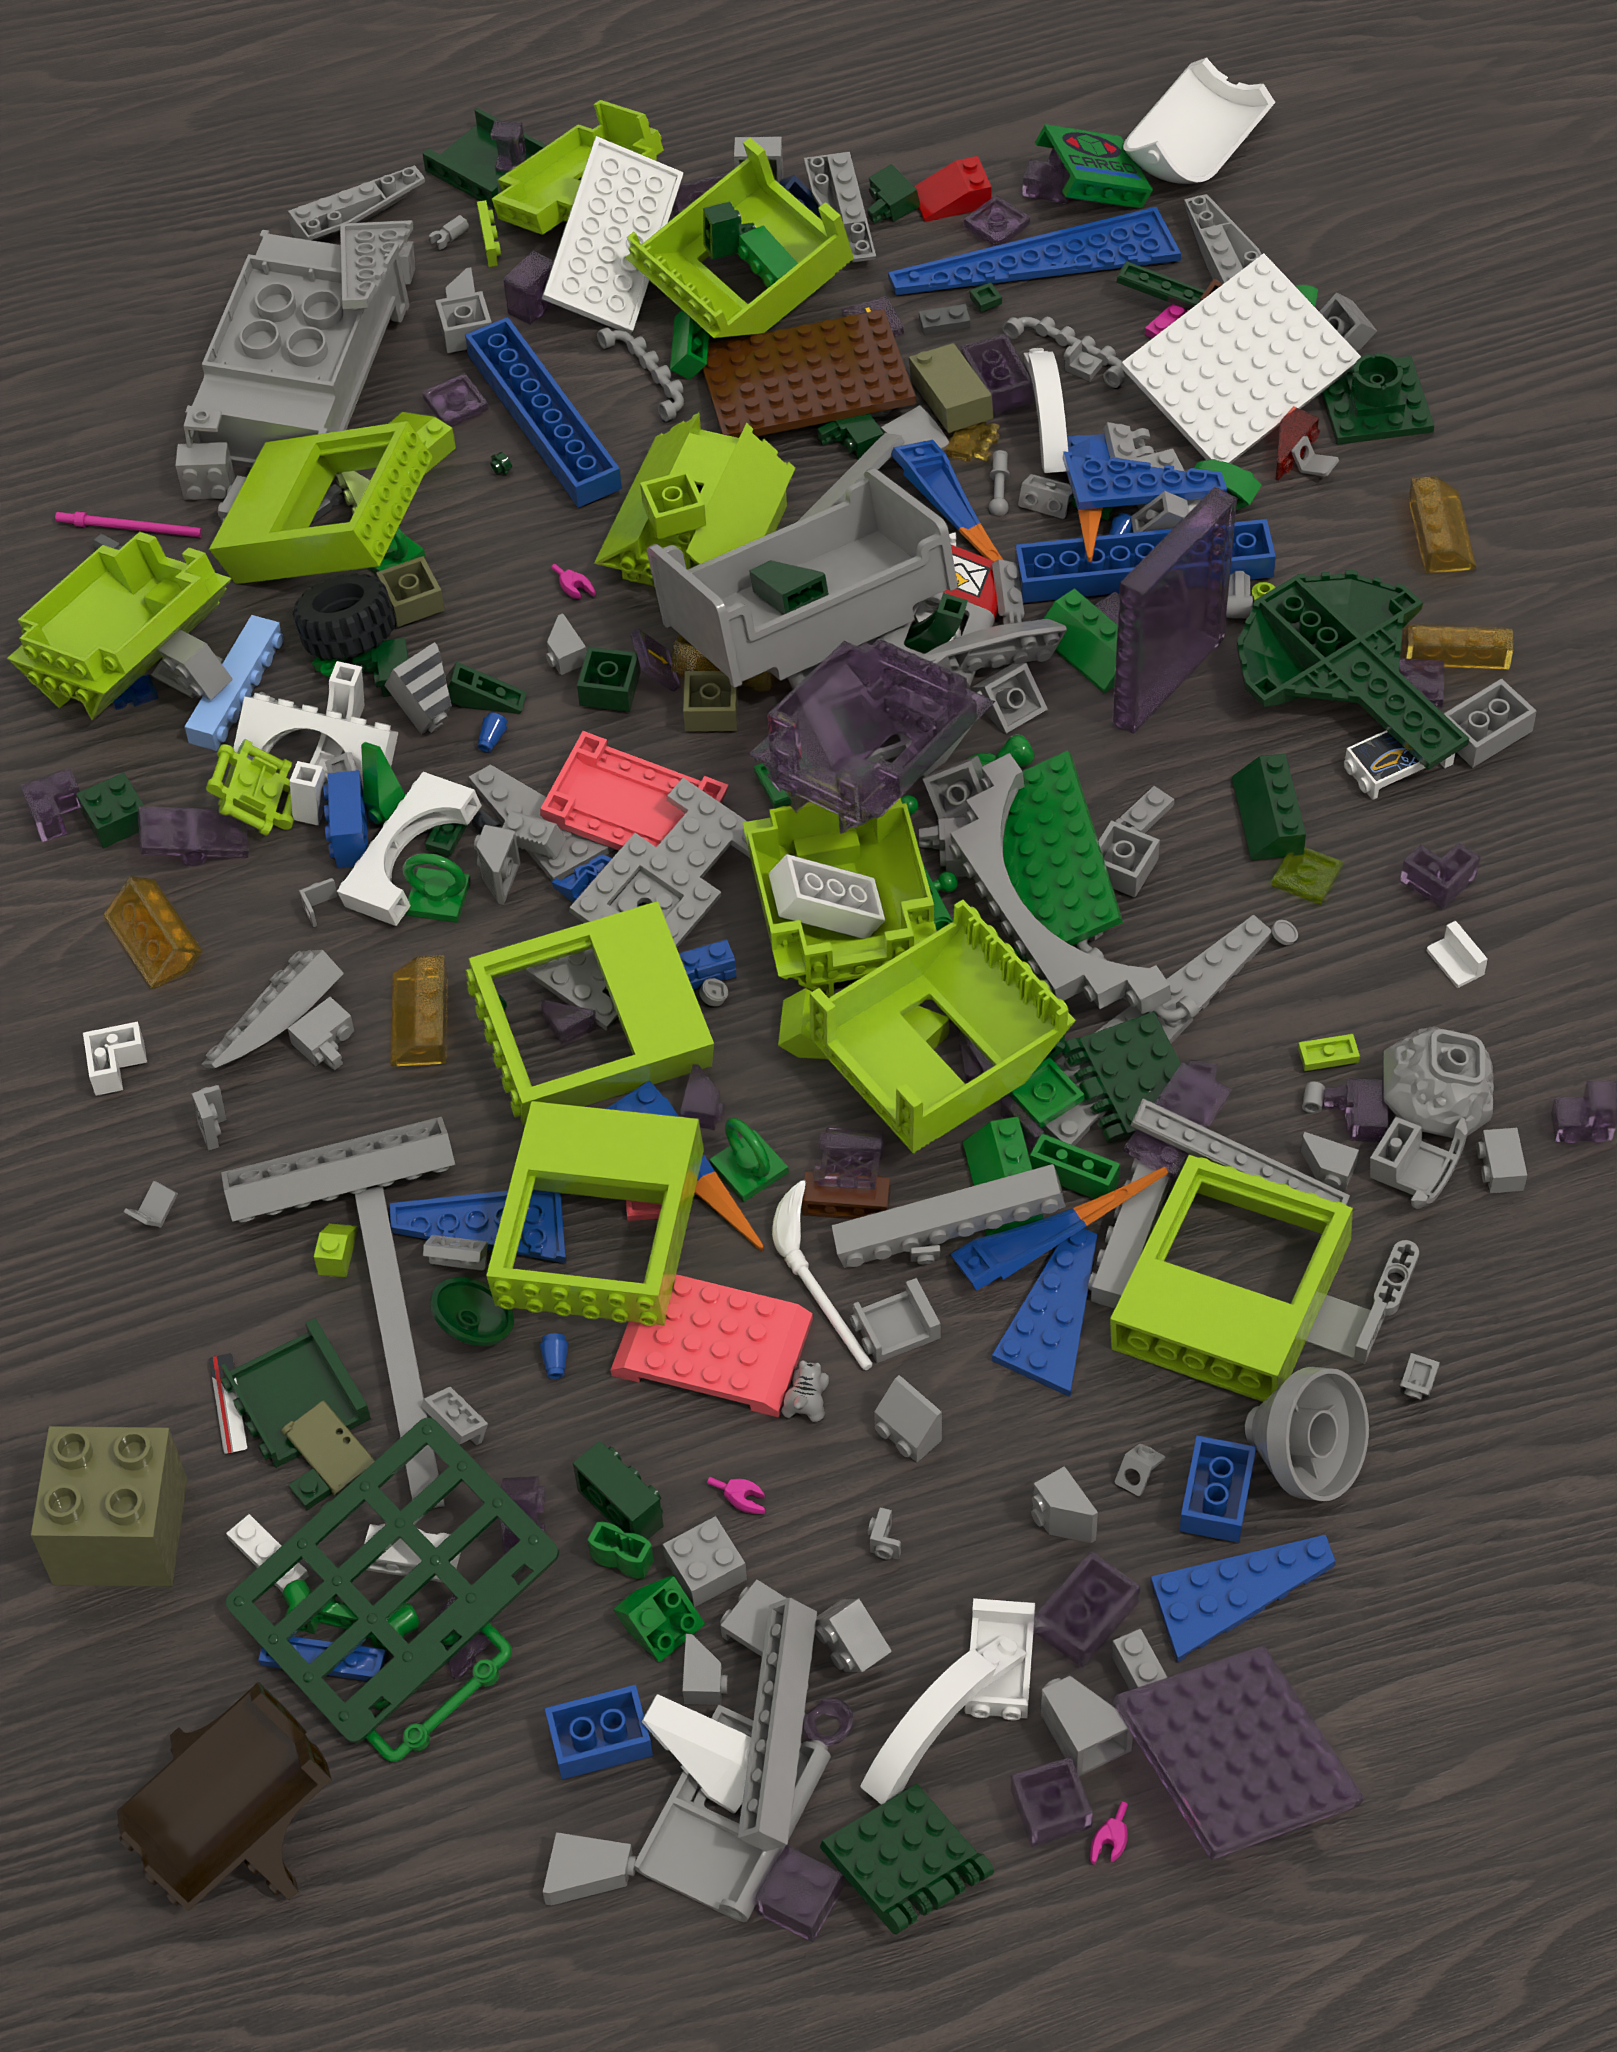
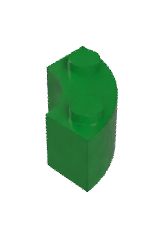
M1211 459L1197 462L1194 469L1222 473L1227 487L1226 497L1205 499L1216 500L1226 505L1231 511L1249 506L1262 486L1250 471L1243 470L1227 462Z

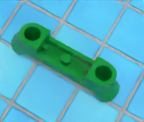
M294 1580L285 1586L282 1597L289 1607L286 1616L312 1593L305 1580ZM333 1599L300 1631L315 1634L319 1623L349 1629L359 1618L343 1602ZM405 1603L387 1620L402 1637L418 1629L420 1623L415 1610L408 1603ZM374 1634L370 1636L373 1647L388 1650Z

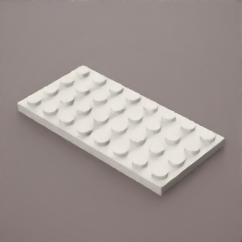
M596 136L541 299L617 330L628 332L631 335L649 279L625 258L630 254L627 236L634 231L638 236L640 244H642L668 223L684 172Z

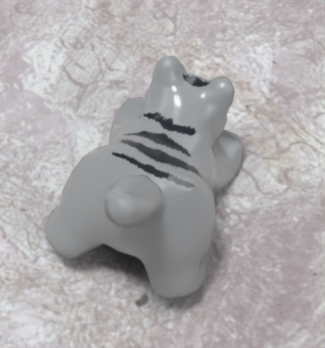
M803 1360L799 1363V1369L794 1371L793 1387L787 1391L784 1397V1405L781 1412L787 1418H791L796 1413L806 1414L812 1422H818L825 1415L821 1394L829 1384V1376L826 1373H821V1365L819 1363H807Z

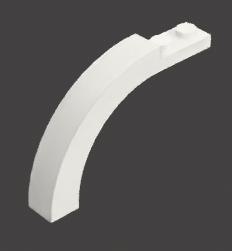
M1033 348L1029 350V353H1023L1024 364L1030 373L1034 388L1042 469L1044 473L1064 472L1066 468L1063 462V451L1068 452L1058 367L1053 352L1044 351L1043 348Z
M1003 1634L978 1652L972 1649L958 1659L924 1692L903 1717L879 1751L860 1787L881 1805L902 1793L919 1761L951 1719L980 1691L1021 1664L1027 1653Z

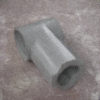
M1235 571L1233 574L1228 575L1226 618L1247 619L1253 607V596H1250V575H1247L1244 571Z

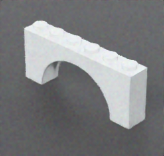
M337 661L329 680L327 710L342 713V719L350 720L351 716L360 718L365 706L362 667ZM321 733L316 751L310 763L297 761L289 781L294 820L319 825L324 812V805H327L328 801L324 798L323 785L328 784V770L325 761L345 753L343 748L334 739L324 733Z
M254 693V697L244 696L233 748L236 753L244 739L251 741L253 746L269 753L276 742L285 735L296 730L314 729L334 739L343 748L345 753H352L356 768L360 771L362 786L361 744L368 742L380 746L390 766L392 765L398 732L391 731V725L375 722V726L366 724V719L351 716L350 720L342 719V713L328 710L326 714L317 713V707L302 705L301 709L293 707V701L278 699V703L269 701L270 696ZM247 755V758H248V759H250V760H253V759H254V757H252V756H250V755Z
M422 772L417 781L412 784L404 799L399 802L389 820L384 823L376 838L371 841L363 856L355 863L353 870L340 884L337 892L344 906L397 926L411 906L404 891L392 884V870L398 855L414 837L427 829L449 823L468 825L482 806L475 790Z

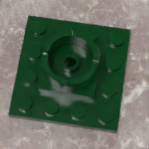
M1385 353L1364 355L1356 361L1351 370L1321 392L1337 445L1434 433L1435 425L1412 356L1395 358Z

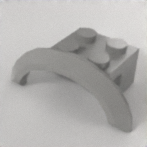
M1395 1117L1370 1157V1178L1414 1195L1411 1199V1205L1415 1209H1420L1432 1203L1446 1186L1462 1154L1468 1133L1465 1119L1461 1117L1455 1127L1454 1138L1448 1152L1423 1142L1421 1126Z

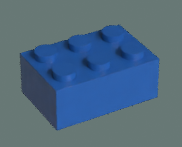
M360 771L327 773L328 784L323 785L325 800H329L327 805H324L326 821H330L328 826H325L330 858L336 859L337 868L354 867L355 863L360 860L368 849L367 810L364 803Z
M1196 1436L1182 1507L1180 1532L1239 1543L1255 1460V1446Z
M636 1685L545 1708L562 1780L653 1756L648 1729L642 1723L644 1714Z

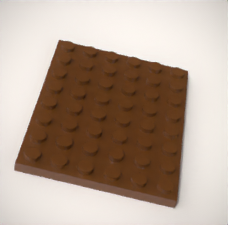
M884 309L824 320L808 325L803 324L798 327L779 329L763 334H754L714 344L709 343L707 365L702 368L721 434L740 438L746 423L753 428L752 433L757 437L916 404L915 393Z

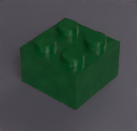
M588 646L577 684L579 706L630 712L641 673L639 653Z
M124 772L76 793L81 812L102 848H106L151 827L146 807Z

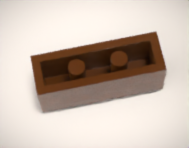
M805 1171L804 1181L806 1184L802 1199V1215L857 1219L889 1210L891 1195L890 1178H884L879 1175L858 1176L852 1173L833 1174L824 1171Z

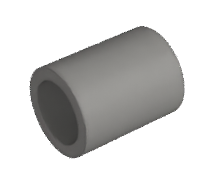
M1309 1082L1306 1084L1302 1104L1304 1111L1312 1114L1321 1112L1325 1092L1323 1084L1319 1082Z

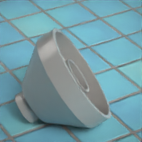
M1306 1367L1293 1373L1260 1406L1254 1407L1249 1412L1245 1422V1435L1248 1443L1256 1447V1450L1280 1486L1287 1493L1301 1499L1330 1501L1338 1498L1351 1487L1362 1468L1369 1438L1367 1407L1360 1388L1345 1372L1331 1368Z

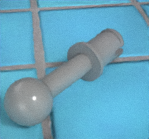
M1002 450L994 452L993 466L990 472V478L995 481L994 499L989 504V511L994 516H1003L1009 509L1008 503L1004 499V481L1010 476L1007 470L1008 453Z

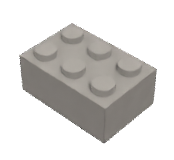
M1501 678L1445 712L1444 715L1470 738L1468 745L1457 753L1473 768L1532 732L1537 711Z

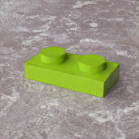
M1353 1034L1304 1041L1298 1044V1051L1304 1071L1359 1063L1360 1060Z

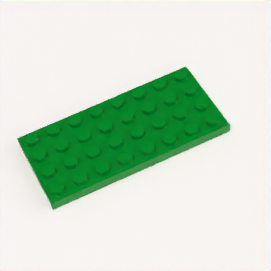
M1067 750L1022 771L1025 787L1018 790L1010 807L1003 839L1004 864L1009 879L1020 900L1043 926L1071 946L1122 924L1123 920L1072 755ZM1025 955L1022 956V959H1023L1025 962H1028V960H1027V958L1025 957Z

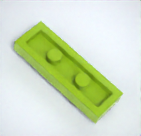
M486 200L479 201L477 206L488 266H498L497 256H501L499 241L494 242V240L498 239L496 225L491 226V224L495 223L493 210H488Z

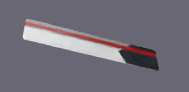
M229 1353L211 1357L209 1361L224 1453L246 1450L247 1443L243 1418L239 1415L233 1403L236 1396L233 1392L227 1394L220 1378L224 1377L221 1368L222 1364L225 1363L229 1371L235 1369L233 1356Z

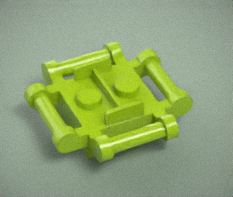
M247 739L242 741L237 753L230 745H221L217 753L219 758L212 779L208 780L206 790L209 793L220 798L218 803L220 805L219 813L224 816L230 815L259 829V833L265 836L269 834L273 825L284 830L291 829L294 818L292 817L290 779L286 777L292 762L287 759L281 760L253 746L252 742ZM247 755H250V756L254 757V759H253V760L248 759V758H247ZM228 763H230L231 766L225 784L223 785L222 780ZM282 790L289 794L283 813L279 814L276 812Z

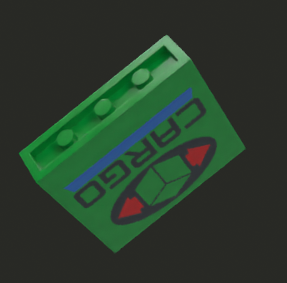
M1045 124L1035 141L1036 146L1054 148L1070 174V178L1062 190L1067 198L1142 208L1153 191L1139 166L1124 150V141L1121 136Z

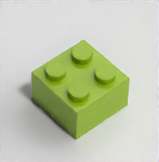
M689 469L640 483L642 504L657 539L706 526L705 504Z

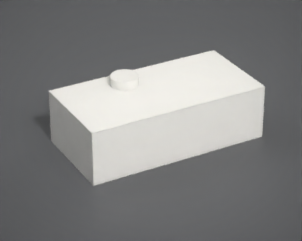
M788 854L768 873L779 917L794 921L801 920L802 923L863 939L869 938L885 922L875 879L872 877Z

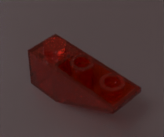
M1294 406L1280 422L1275 477L1278 481L1285 473H1289L1295 462L1292 449L1303 436H1307L1310 443H1314L1320 433L1318 429L1319 418ZM1303 446L1300 450V457H1302L1306 451L1305 446Z

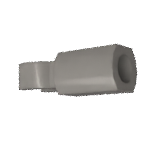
M459 215L444 225L440 231L432 232L429 235V241L431 244L437 241L438 249H444L447 246V242H452L468 231L469 224L465 218Z

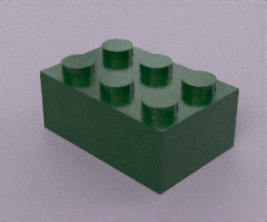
M599 1441L573 1462L578 1492L611 1524L619 1527L624 1533L638 1534L647 1540L664 1527L659 1492L652 1485L647 1487L641 1481V1476L632 1466L627 1467L613 1447L607 1448Z

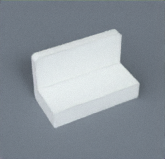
M1456 921L1446 926L1443 939L1427 947V953L1457 988L1485 974L1487 957Z

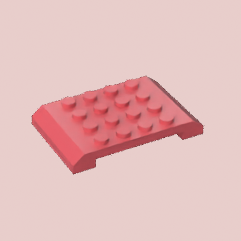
M582 731L540 808V815L545 820L556 823L560 829L616 850H620L634 833H637L657 847L685 815L684 812L667 801V795L682 778H685L720 803H722L728 792V784L706 776L703 777L702 781L608 747L607 739Z
M676 1274L670 1303L667 1307L665 1325L655 1324L654 1326H647L639 1322L629 1321L611 1367V1376L638 1383L641 1378L749 1404L751 1411L779 1418L782 1406L784 1405V1397L789 1390L813 1320V1313L796 1303Z

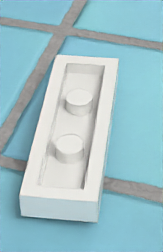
M250 1514L226 1533L228 1539L257 1568L281 1547ZM298 1562L274 1585L283 1592L288 1583L294 1580H305L309 1575L307 1570Z

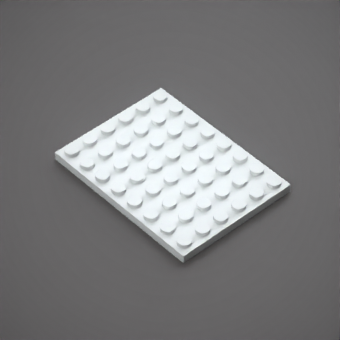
M1263 253L1121 363L1120 367L1206 460L1216 459L1231 464L1351 370L1361 356Z

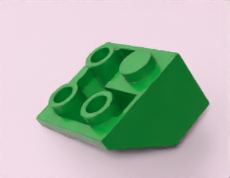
M672 1575L635 1590L613 1609L627 1632L659 1663L686 1641V1634L693 1635L705 1625L678 1581Z

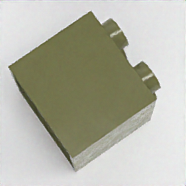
M49 1426L31 1537L53 1585L173 1586L188 1479L169 1428Z

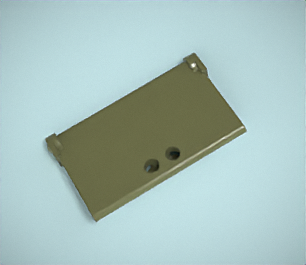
M324 1400L295 1422L291 1421L281 1430V1433L288 1437L329 1486L335 1497L375 1462Z

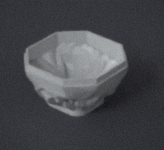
M1429 1027L1410 1033L1384 1050V1102L1399 1118L1421 1126L1422 1132L1454 1138L1455 1127L1461 1117L1466 1122L1467 1136L1491 1120L1494 1089L1493 1065L1484 1044L1477 1037L1438 1027Z

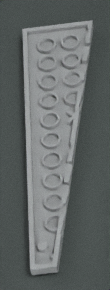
M1252 915L1166 979L1170 984L1171 1000L1162 1004V1006L1168 1010H1176V1002L1184 996H1189L1195 1001L1199 1011L1201 1009L1204 1010L1209 1004L1210 999L1217 992L1220 993L1225 988L1227 981L1233 975H1237L1245 963L1249 962L1272 938V930L1255 915ZM1130 1006L1096 1032L1142 1016L1137 1006ZM1157 1016L1171 1044L1193 1021V1018L1191 1020L1182 1018L1177 1021H1167ZM1062 1056L1055 1063L1079 1088V1084L1083 1081L1077 1082L1074 1074L1078 1070L1088 1067V1062L1070 1067L1066 1061L1068 1058ZM1084 1098L1083 1102L1048 1123L1042 1129L1050 1137L1075 1146L1088 1133L1090 1126L1098 1118L1101 1119L1107 1111L1093 1114L1090 1107L1095 1103L1087 1104Z

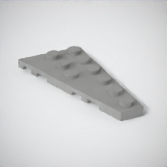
M413 220L340 224L343 309L359 310L369 307L413 230Z
M489 765L469 776L471 786L503 824L512 810L545 820L540 815V808L546 797L496 767ZM561 829L566 836V840L557 858L553 859L543 854H535L534 851L530 852V850L527 852L550 880L553 881L556 878L562 880L574 873L575 868L589 863L601 854L607 855L616 849Z

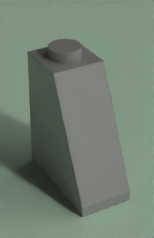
M556 1832L543 1888L545 1904L555 1905L626 1887L629 1875L634 1876L636 1871L634 1864L637 1857L633 1856L631 1844Z

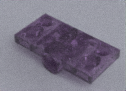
M139 806L138 808L141 854L181 856V861L188 866L201 865L206 862L208 857L248 858L249 846L246 823L230 815L224 816L220 814L219 809Z
M1182 1062L1154 1104L1208 1129L1230 1096L1231 1089ZM1136 1129L1124 1148L1125 1153L1155 1170L1166 1167L1169 1173L1165 1176L1172 1180L1190 1155Z

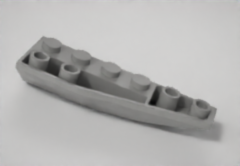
M850 152L804 158L812 196L820 207L826 202L841 215L854 256L852 262L876 259Z
M414 165L289 210L291 233L295 238L317 241L339 233L340 224L362 223L406 197L425 182V178Z
M1207 194L1184 199L1191 226L1212 279L1215 278L1224 284L1262 255L1259 248Z
M1050 619L994 626L960 636L942 644L917 658L915 663L946 653L951 667V671L946 674H952L960 670L975 671L984 667L997 668L1006 664L1025 663L1036 660L1042 662L1051 658L1067 629L1065 625Z
M323 950L296 952L288 960L290 964L270 978L272 983L261 993L234 1027L225 1034L222 1041L208 1051L206 1054L207 1058L202 1063L203 1067H219L267 1043L304 1015L344 973Z

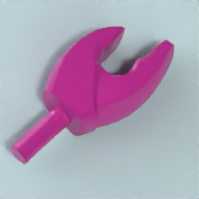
M556 564L552 565L551 568L560 575L559 583L562 590L569 597L581 599V594L576 589L579 587L592 596L596 595V591L587 577L570 569L563 571Z
M709 1477L707 1484L724 1490V1497L736 1509L750 1514H765L764 1507L746 1499L748 1495L761 1499L765 1498L764 1492L755 1483L746 1479H730L728 1484Z
M1121 1801L1115 1818H1109L1095 1833L1090 1848L1091 1864H1096L1104 1844L1108 1843L1114 1847L1110 1862L1117 1860L1125 1850L1128 1832L1127 1826L1122 1820L1128 1807L1126 1802Z

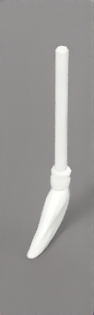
M804 1180L800 1181L784 1195L777 1206L772 1225V1237L775 1248L785 1258L793 1274L799 1275L861 1368L868 1370L872 1367L871 1360L809 1271V1263L799 1249L801 1243L800 1213L806 1184Z

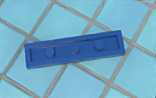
M294 1636L288 1641L309 1665L333 1643ZM359 1646L328 1675L369 1681L384 1667L386 1652L384 1649ZM262 1647L258 1659L260 1666L281 1668Z

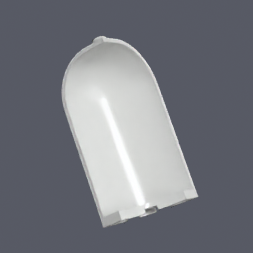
M1204 58L1191 63L1130 133L1124 142L1123 148L1138 166L1159 179L1178 184L1203 182L1212 178L1275 104V101L1264 84L1247 85L1240 82L1237 85L1227 81L1228 77L1219 72L1208 58Z

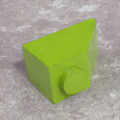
M329 1223L319 1233L314 1254L318 1275L347 1278L358 1231L357 1226Z

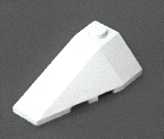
M657 1694L647 1710L642 1723L666 1750H670L682 1764L681 1768L687 1775L689 1773L702 1787L700 1790L707 1798L735 1814L743 1802L751 1737Z

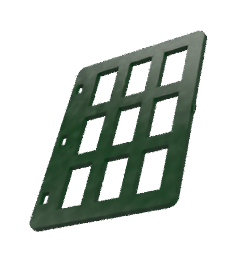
M428 1417L416 1423L331 1502L328 1501L323 1505L318 1514L227 1596L226 1606L349 1742L360 1743L558 1559L559 1550L545 1532L435 1419ZM429 1445L449 1467L400 1511L380 1488L425 1446ZM463 1481L484 1504L438 1547H435L419 1531L415 1524ZM366 1501L387 1524L337 1568L317 1545ZM499 1518L520 1541L471 1585L450 1562ZM401 1538L422 1561L373 1606L352 1582ZM304 1559L324 1582L274 1626L254 1605V1602L299 1561ZM527 1566L532 1572L517 1584L513 1577L522 1568ZM436 1575L458 1599L408 1644L387 1620ZM338 1596L359 1619L309 1665L288 1641ZM456 1631L461 1638L447 1650L442 1643ZM374 1634L394 1658L344 1703L323 1679L369 1636ZM385 1698L390 1704L375 1717L370 1710L380 1700Z

